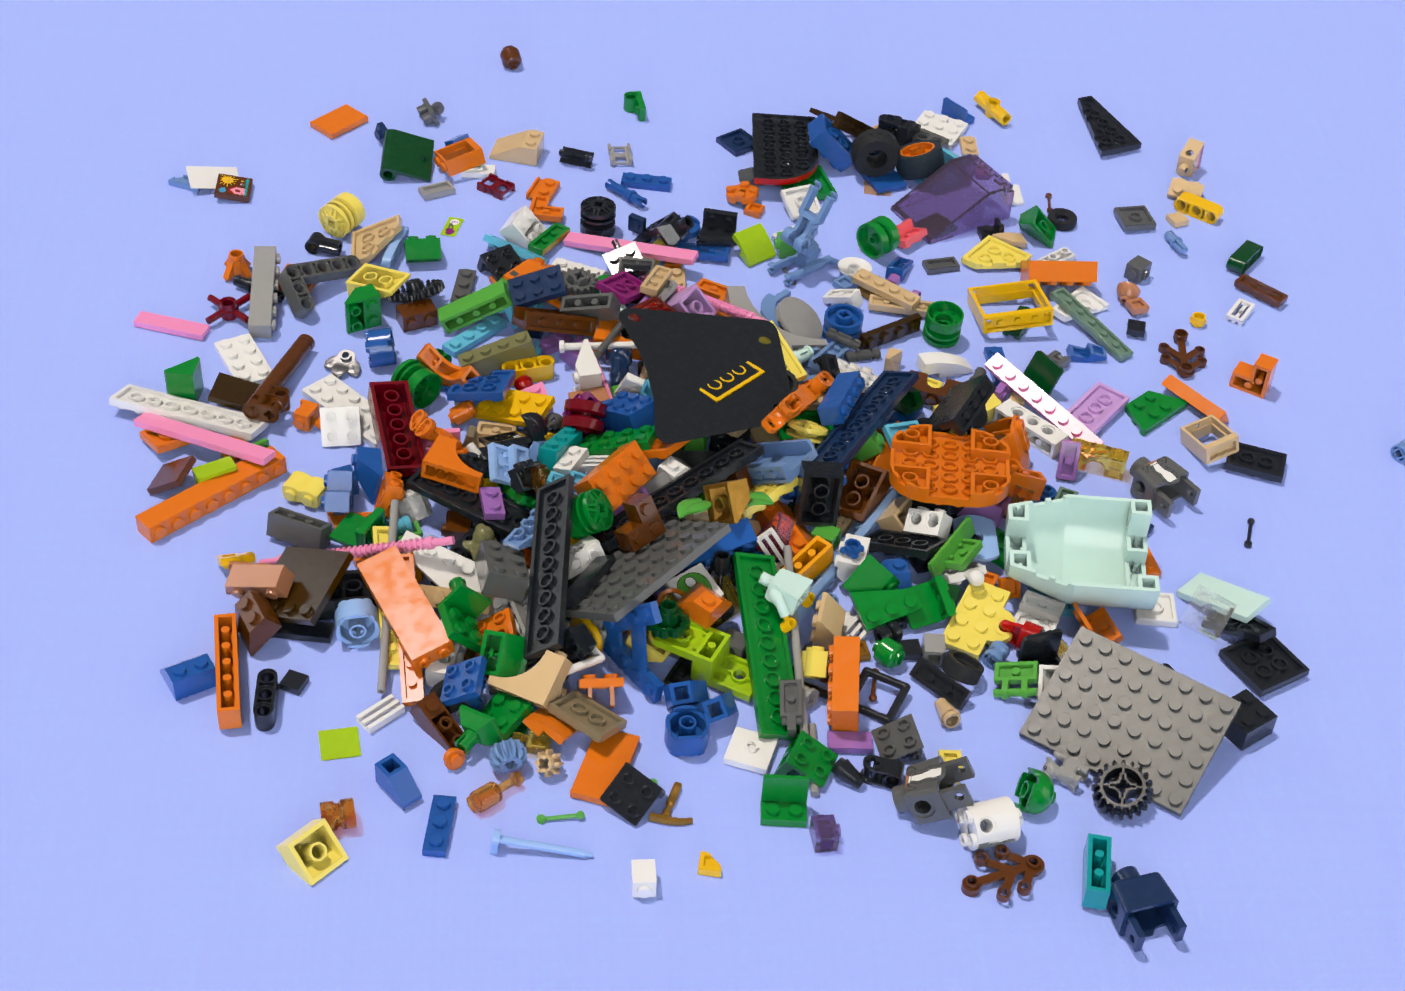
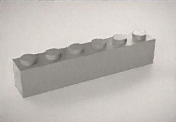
M254 246L248 329L252 338H272L273 330H276V319L274 317H277V306H274V304L278 303V293H275V290H279V282L276 277L280 275V268L277 264L281 263L280 253H277L276 246Z

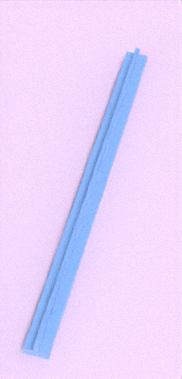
M890 485L884 499L863 523L856 521L847 533L862 537L871 534L878 525L876 520L895 498L900 497L901 494ZM839 544L833 550L834 561L813 580L809 591L815 595L813 605L804 608L801 604L797 609L799 624L804 620L812 607L815 606L819 596L836 579L838 567H834L836 555L841 554L838 553ZM791 631L787 632V639L791 636Z

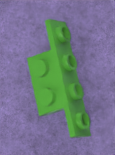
M967 516L928 563V569L932 578L941 575L945 569L964 571L983 548L981 540L971 539L975 534L971 516Z

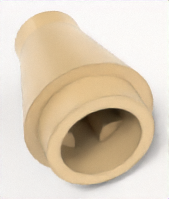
M939 698L935 701L934 705L941 724L947 728L956 727L961 721L960 712L947 702L945 698Z

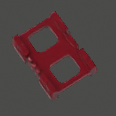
M490 173L484 180L477 182V190L489 193L496 199L503 200L505 194L509 191H515V183L501 178L498 179L497 175ZM489 180L494 184L486 185L484 183ZM501 186H503V187H505L507 190H505V191H500V190H498V188L501 187Z

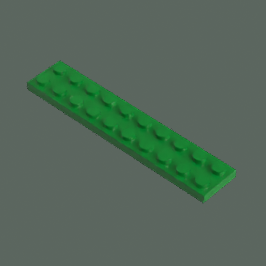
M735 552L732 558L758 738L793 740L795 737H788L787 725H782L780 720L779 680H794L787 633L782 632L780 628V623L784 619L780 618L774 604L766 600L765 594L768 587L759 583L763 572L772 576L777 574L775 557ZM796 725L798 735L800 733L799 725Z

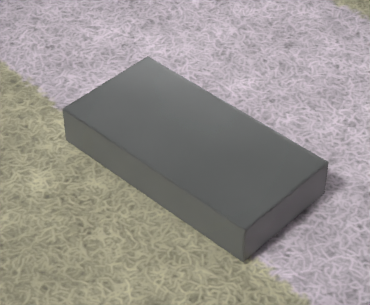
M954 256L922 260V267L927 275L960 271V265Z

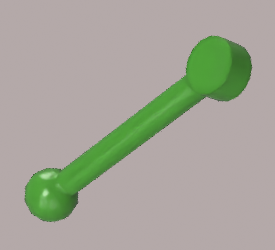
M583 811L555 816L539 814L536 817V821L538 824H544L546 821L577 818L582 820L585 814Z

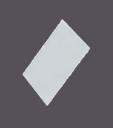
M186 166L190 188L215 189L219 173L239 176L237 167Z

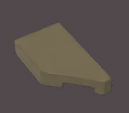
M469 425L463 441V447H466L473 441L477 430L475 426Z

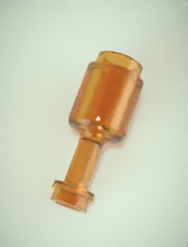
M519 771L512 772L509 775L510 778L498 785L490 781L472 791L470 796L466 798L468 807L473 813H482L498 804L503 799L502 793L513 786L520 787L524 783L522 774Z

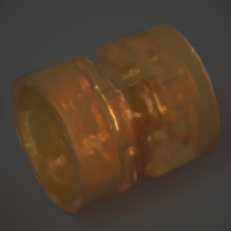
M353 797L339 799L338 803H334L333 800L319 802L321 819H326L332 831H337L339 826L343 829L357 827Z

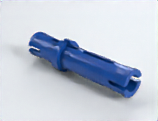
M612 179L607 180L611 184L605 182L606 189L622 196L627 202L634 203L640 208H644L647 205L648 200L638 195L635 190H629Z

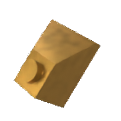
M747 478L703 486L705 500L710 501L712 507L707 510L709 521L729 524L738 523L751 499Z

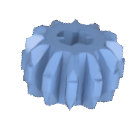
M512 737L505 741L502 739V742L494 743V747L489 749L490 766L497 773L503 772L505 775L508 772L514 773L517 769L521 770L522 765L527 764V750L519 739L513 740Z

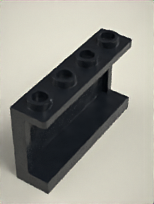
M986 374L953 385L925 424H931L932 431L943 432V430L953 428L958 436L964 435L995 392L996 387Z

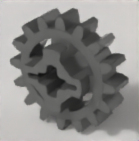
M574 267V270L567 268V272L562 271L567 295L594 294L595 290H597L595 286L598 278L595 277L596 274H590L591 270L584 271L583 267L581 269Z

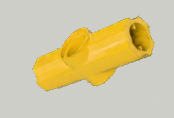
M983 90L978 91L974 96V101L985 110L986 117L994 118L1002 126L1007 125L1011 121L1012 116L1000 106L1001 101L999 99L991 98Z

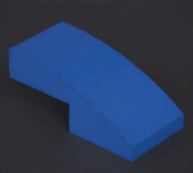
M1088 342L1085 348L1068 344L1066 348L1067 356L1074 362L1090 363L1107 359L1105 346Z

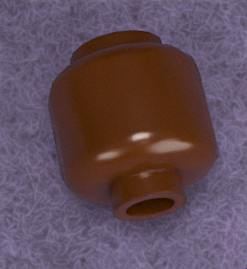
M512 45L505 46L502 49L500 58L503 66L510 70L517 69L522 62L519 49Z

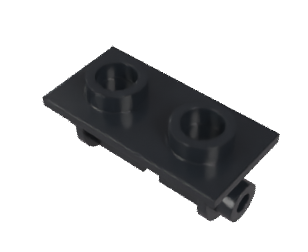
M563 146V149L559 150V156H561L559 162L591 169L594 152Z

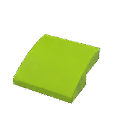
M761 223L736 232L732 236V239L741 250L739 255L748 268L776 256L773 244Z

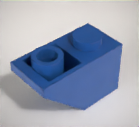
M689 680L670 683L663 689L667 709L682 705H695L709 699L706 681Z
M731 691L692 705L698 707V711L703 714L705 712L709 716L710 723L739 712Z
M394 753L374 764L376 783L402 809L407 808L422 798V794L408 767Z

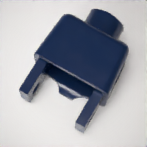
M1126 866L1113 874L1111 878V893L1106 909L1118 935L1126 936L1134 952L1141 951L1145 938L1153 936L1155 929L1167 926L1175 942L1182 941L1187 925L1177 910L1179 900L1159 872L1140 875L1136 867Z

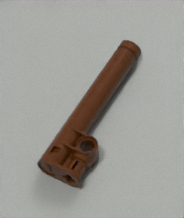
M301 334L243 405L242 411L247 418L266 423H275L279 419L280 413L290 410V391L283 386L315 347V341L310 335Z

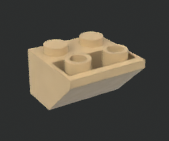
M823 592L821 600L817 599L815 612H818V615H813L812 627H815V629L811 631L810 642H813L814 646L825 647V650L829 651V645H834V636H842L846 611L827 592Z

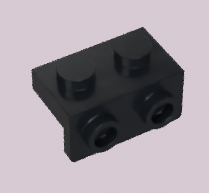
M532 459L521 461L513 465L514 469L507 471L511 479L510 485L516 491V494L539 487L532 468L540 465V460L534 462Z

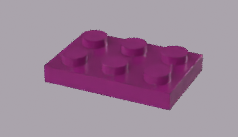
M626 271L599 280L595 286L601 293L613 292L622 305L645 296L644 293L639 292L643 281Z

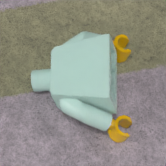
M780 569L775 576L763 572L759 579L760 584L768 587L765 594L766 600L774 604L780 618L784 619L780 623L782 632L787 633L791 631V629L796 627L797 622L794 618L789 617V615L793 616L801 604L804 608L813 605L815 595L809 592L813 580L786 569Z

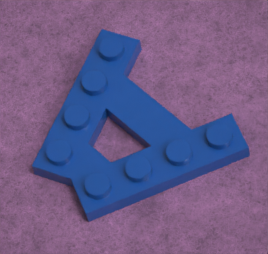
M657 600L639 604L618 622L603 621L607 632L603 651L652 703L661 700L665 686L647 667L646 626L662 622ZM631 629L632 650L622 641V631Z

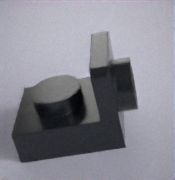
M995 218L994 226L985 225L977 227V234L981 241L988 235L992 236V234L1004 232L1003 223L1001 224L999 218Z

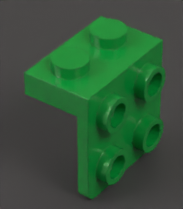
M942 575L935 576L928 582L905 588H915L923 605V609L906 616L909 627L912 630L947 620L956 614L955 602L950 598L948 583L943 579Z

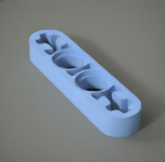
M402 226V230L391 240L383 255L381 267L394 268L404 248V241L409 237V227Z

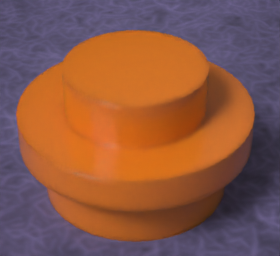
M459 748L448 749L443 756L444 765L450 770H456L461 767L465 761L464 751Z

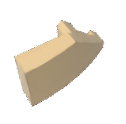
M1003 232L992 234V237L1015 247L1025 249L1028 244L1020 233Z

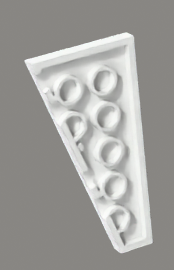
M406 530L401 541L403 542L405 539L407 541L413 539L414 541L415 538L420 540L422 537ZM437 546L432 550H421L420 548L419 551H416L414 549L415 567L436 586L450 588L449 582L451 579L462 577V579H465L467 587L476 592H481L474 561L442 546ZM494 597L492 615L508 608L510 602L507 599ZM480 614L476 620L479 622L491 615Z

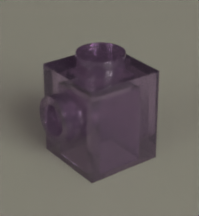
M834 814L811 816L809 833L814 853L837 851L839 837H841V827L839 823H836Z

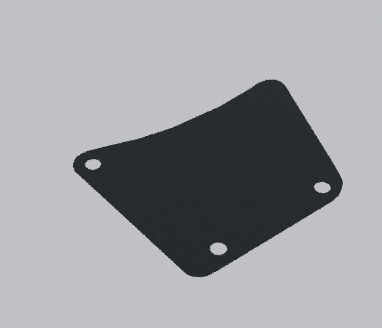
M625 308L619 313V319L637 347L646 367L654 399L655 434L664 443H678L760 427L761 421L774 410L773 406L779 404L791 393L779 334L776 326L770 321L641 308ZM630 314H637L641 320L635 322L630 320L628 316ZM767 337L771 340V343L762 344L759 338ZM747 361L765 371V373L719 402L714 401L699 390L702 388L716 398L759 372L747 364ZM740 366H743L746 369V373L743 375H738L732 372V370H734L737 373H743L744 369ZM731 373L734 376V380L732 382H724L719 377L724 380H731L732 376L726 374ZM718 380L722 383V388L719 390H714L708 387L707 384H709L713 388L720 387V384L717 381H714Z

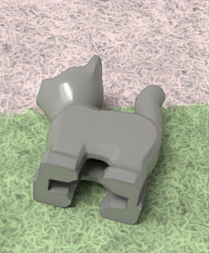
M1055 750L1053 752L1054 757L1062 761L1063 764L1059 766L1050 757H1046V763L1042 770L1051 779H1057L1061 784L1070 788L1071 793H1074L1079 787L1078 783L1080 781L1084 783L1088 778L1090 767L1084 765L1076 757L1068 756Z

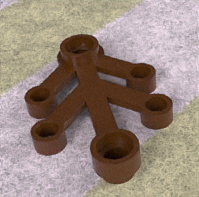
M1176 329L1173 339L1178 345V352L1171 348L1169 344L1160 343L1158 347V352L1161 353L1159 362L1163 365L1170 364L1176 368L1177 374L1183 378L1192 377L1196 368L1206 367L1207 359L1203 357L1205 348L1196 346L1194 350L1187 353L1185 342L1189 334L1184 329ZM1171 356H1173L1174 358H1176L1177 360H1179L1180 363L1177 362L1176 360L1172 359ZM1194 357H1198V358L1196 359V361H1194V362H1192V363L1188 362L1189 360L1193 359Z
M1003 844L995 847V858L998 860H1008L1018 865L1010 866L990 859L985 851H977L975 853V865L996 870V872L980 877L975 875L965 877L962 880L961 891L968 897L977 896L982 886L1004 880L1002 886L997 889L996 899L999 902L1006 903L1010 900L1011 888L1016 875L1025 873L1024 878L1018 882L1017 892L1021 896H1028L1031 893L1033 877L1039 876L1045 868V863L1039 856L1027 855L1023 857L1009 852V848Z

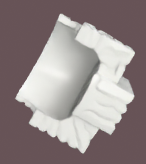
M412 490L405 491L403 501H399L398 518L408 515L411 523H413V521H419L430 516L432 511L429 499Z

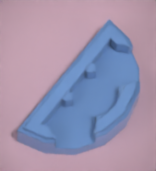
M183 175V177L179 178L174 176L168 180L170 186L199 193L201 190L200 188H190L188 175Z

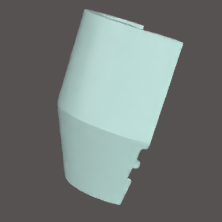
M1067 494L1063 495V498L1052 500L1049 497L1045 498L1044 502L1033 503L1031 500L1008 504L1004 537L1005 575L1066 604L1076 602L1078 605L1144 610L1154 609L1160 595L1159 576L1146 575L1145 566L1148 555L1147 534L1153 515L1151 500Z

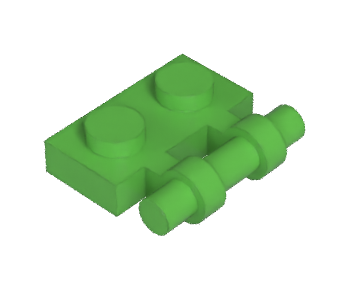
M1038 661L995 662L994 683L995 685H1002L1001 689H993V696L1002 697V699H1010V697L1029 699V696H1037L1038 689L1029 688V684H1038ZM1021 684V688H1010V685Z

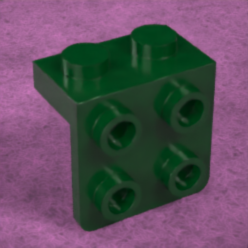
M1038 350L1023 374L1050 396L1064 370L1043 351Z

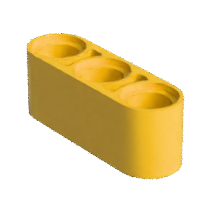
M1183 192L1173 203L1176 211H1180L1185 215L1208 224L1216 223L1224 213L1221 205L1189 192Z
M549 355L507 361L502 364V370H515L516 378L511 386H514L515 380L520 376L531 377L533 383L554 377L555 361Z

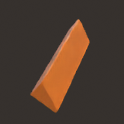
M1169 374L1162 382L1164 387L1206 416L1213 414L1222 423L1229 421L1226 411L1173 375Z

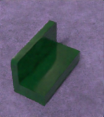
M912 387L893 410L907 416L923 407L920 391Z

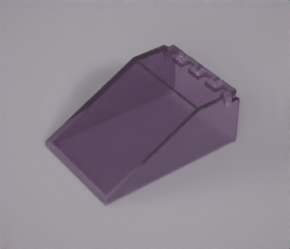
M968 154L948 161L892 205L891 211L902 221L908 218L912 219L914 228H927L928 235L922 239L930 245L976 230L978 226L994 224L995 218H999L1000 222L1009 219L1014 190L1012 189L1013 185L979 156Z

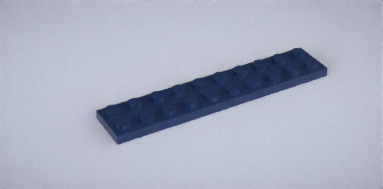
M883 371L855 403L844 424H837L816 448L818 456L813 461L842 463L844 469L919 379L918 372Z

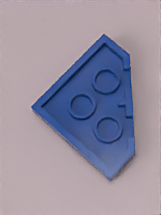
M495 370L490 372L491 375L485 378L480 375L467 380L468 383L462 386L458 383L452 385L446 393L447 401H502L505 399L516 378L515 370Z

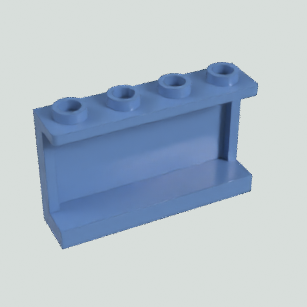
M810 439L758 442L756 444L763 446L765 454L746 466L753 485L791 483L800 473L801 460L813 461L818 456V453Z

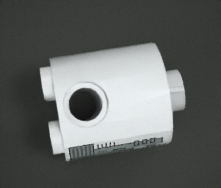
M1007 796L975 802L972 806L960 808L954 814L955 820L960 826L961 834L959 835V840L962 847H968L970 850L976 851L1019 840L1020 826L1023 824L1022 813Z

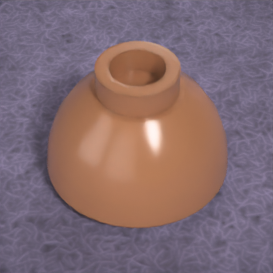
M1129 281L1118 283L1116 288L1117 295L1120 298L1119 302L1125 304L1126 300L1138 298L1141 293L1140 288Z

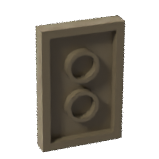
M576 689L549 703L547 709L556 718L566 722L575 730L584 733L598 743L622 731L627 725V720Z

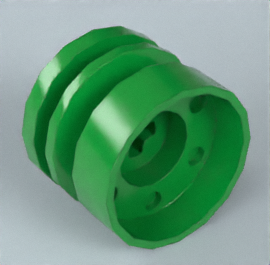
M936 301L930 304L926 312L922 332L923 339L931 346L937 348L955 346L960 338L964 319L963 310L957 304L949 301Z
M408 359L402 362L396 368L391 378V381L408 380L413 406L418 409L431 405L438 397L442 388L440 376L416 359Z
M594 488L573 496L571 538L575 540L582 539L608 530L612 526L613 510L611 503L601 490Z

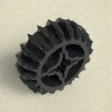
M1123 759L1121 765H1118L1114 760L1112 761V767L1106 763L1104 770L1099 769L1097 771L1098 776L1093 777L1095 784L1091 785V791L1094 792L1092 798L1097 800V808L1103 807V814L1111 812L1110 817L1112 819L1116 814L1119 815L1121 821L1124 819V815H1127L1130 820L1133 819V813L1139 817L1141 810L1147 811V804L1152 803L1151 796L1154 794V789L1150 787L1153 785L1152 780H1147L1149 778L1148 772L1142 773V766L1134 768L1135 763L1133 761L1130 765H1126V761ZM1119 776L1117 781L1106 784L1110 779ZM1127 777L1133 779L1136 783H1131ZM1122 782L1124 783L1123 788H1125L1123 797H1121L1120 792ZM1106 794H1108V796L1116 798L1118 803L1110 800ZM1139 796L1135 801L1125 804L1128 799Z

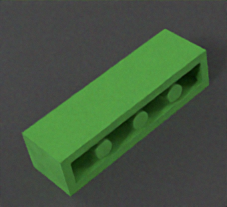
M502 279L438 308L439 322L446 333L450 334L513 305L510 290Z

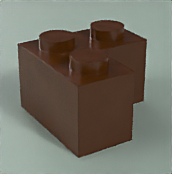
M636 493L622 502L629 522L613 531L622 550L635 553L666 532L651 495Z

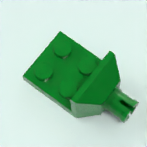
M455 577L449 582L451 592L437 605L447 637L480 654L483 636L479 632L476 618L492 601L467 587L464 578Z
M498 691L481 711L461 704L459 707L460 723L464 732L454 742V745L468 755L471 749L478 743L483 746L494 745V743L502 742V739L505 741L534 708L531 703L502 691Z

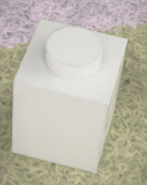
M655 859L631 860L632 898L656 897Z

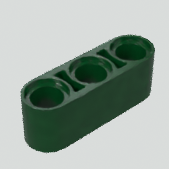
M1246 240L1229 257L1226 268L1241 275L1244 274L1259 259L1264 246Z

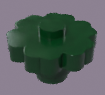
M664 600L659 606L662 622L647 626V630L652 631L655 637L677 639L684 636L685 631L690 629V619L688 614H683V610L678 607L675 601Z

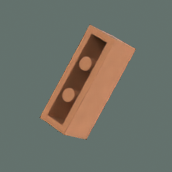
M233 564L224 587L231 592L232 596L239 599L249 590L271 599L287 598L295 574L285 565Z

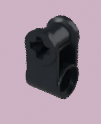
M871 754L864 757V768L860 773L865 778V784L892 789L894 786L903 783L905 769L903 762Z

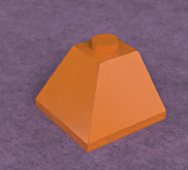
M699 581L676 601L678 607L683 610V614H688L691 620L706 630L732 606L730 601Z

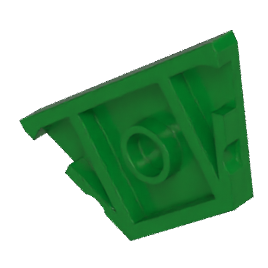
M1148 390L1128 403L1124 411L1131 418L1134 426L1138 425L1140 435L1144 436L1185 409L1188 402Z
M497 483L496 487H500L501 491L507 494L506 498L521 507L525 506L530 511L535 508L536 497L527 493L516 494V491L511 486Z

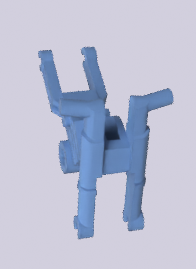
M815 180L814 186L810 185L798 210L799 218L793 228L790 226L786 227L781 233V240L792 246L798 253L787 256L774 263L771 261L767 264L770 266V268H767L770 274H774L784 267L789 268L793 264L801 267L784 275L786 280L783 283L787 286H790L796 279L824 268L825 265L832 264L838 266L840 261L830 255L818 258L821 248H819V244L814 238L818 235V227L824 224L834 202L838 198V194L831 191V197L826 196L818 215H816L809 209L822 186L817 180Z

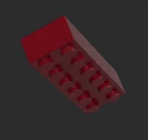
M408 380L369 382L367 399L377 448L381 449L383 477L385 471H396L402 474V480L422 468V460L425 457L421 438L410 430V420L415 411Z

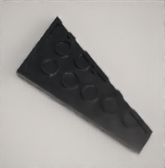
M1094 97L1078 98L1077 104L1101 157L1141 148L1142 143Z

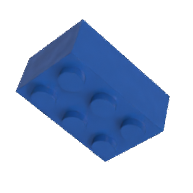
M822 113L807 124L810 138L809 143L814 149L816 148L824 159L827 158L830 165L834 169L837 168L842 172L853 164L851 159V145L853 143L839 129L833 127V123Z
M621 391L616 394V397L602 402V404L607 405L606 417L602 418V421L605 423V430L619 432L626 428L638 429L644 425L655 426L654 399L649 395L645 396L638 393Z

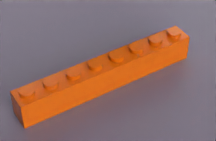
M269 446L267 448L275 450L276 457L264 466L247 460L236 463V471L199 482L136 515L137 531L152 544L286 473V457L273 446Z

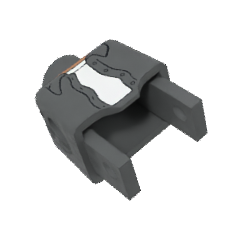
M1143 456L1132 464L1129 472L1133 476L1130 493L1135 499L1151 500L1152 511L1156 510L1167 519L1171 516L1174 505L1173 501L1181 496L1192 506L1198 503L1201 489L1188 479L1189 472L1171 458L1163 456L1151 462Z
M937 756L908 766L905 784L892 788V797L898 812L910 811L916 823L923 825L953 818V810L972 806L974 801L966 784L955 786L956 782L975 778V772L968 757L964 756L944 762L941 756Z

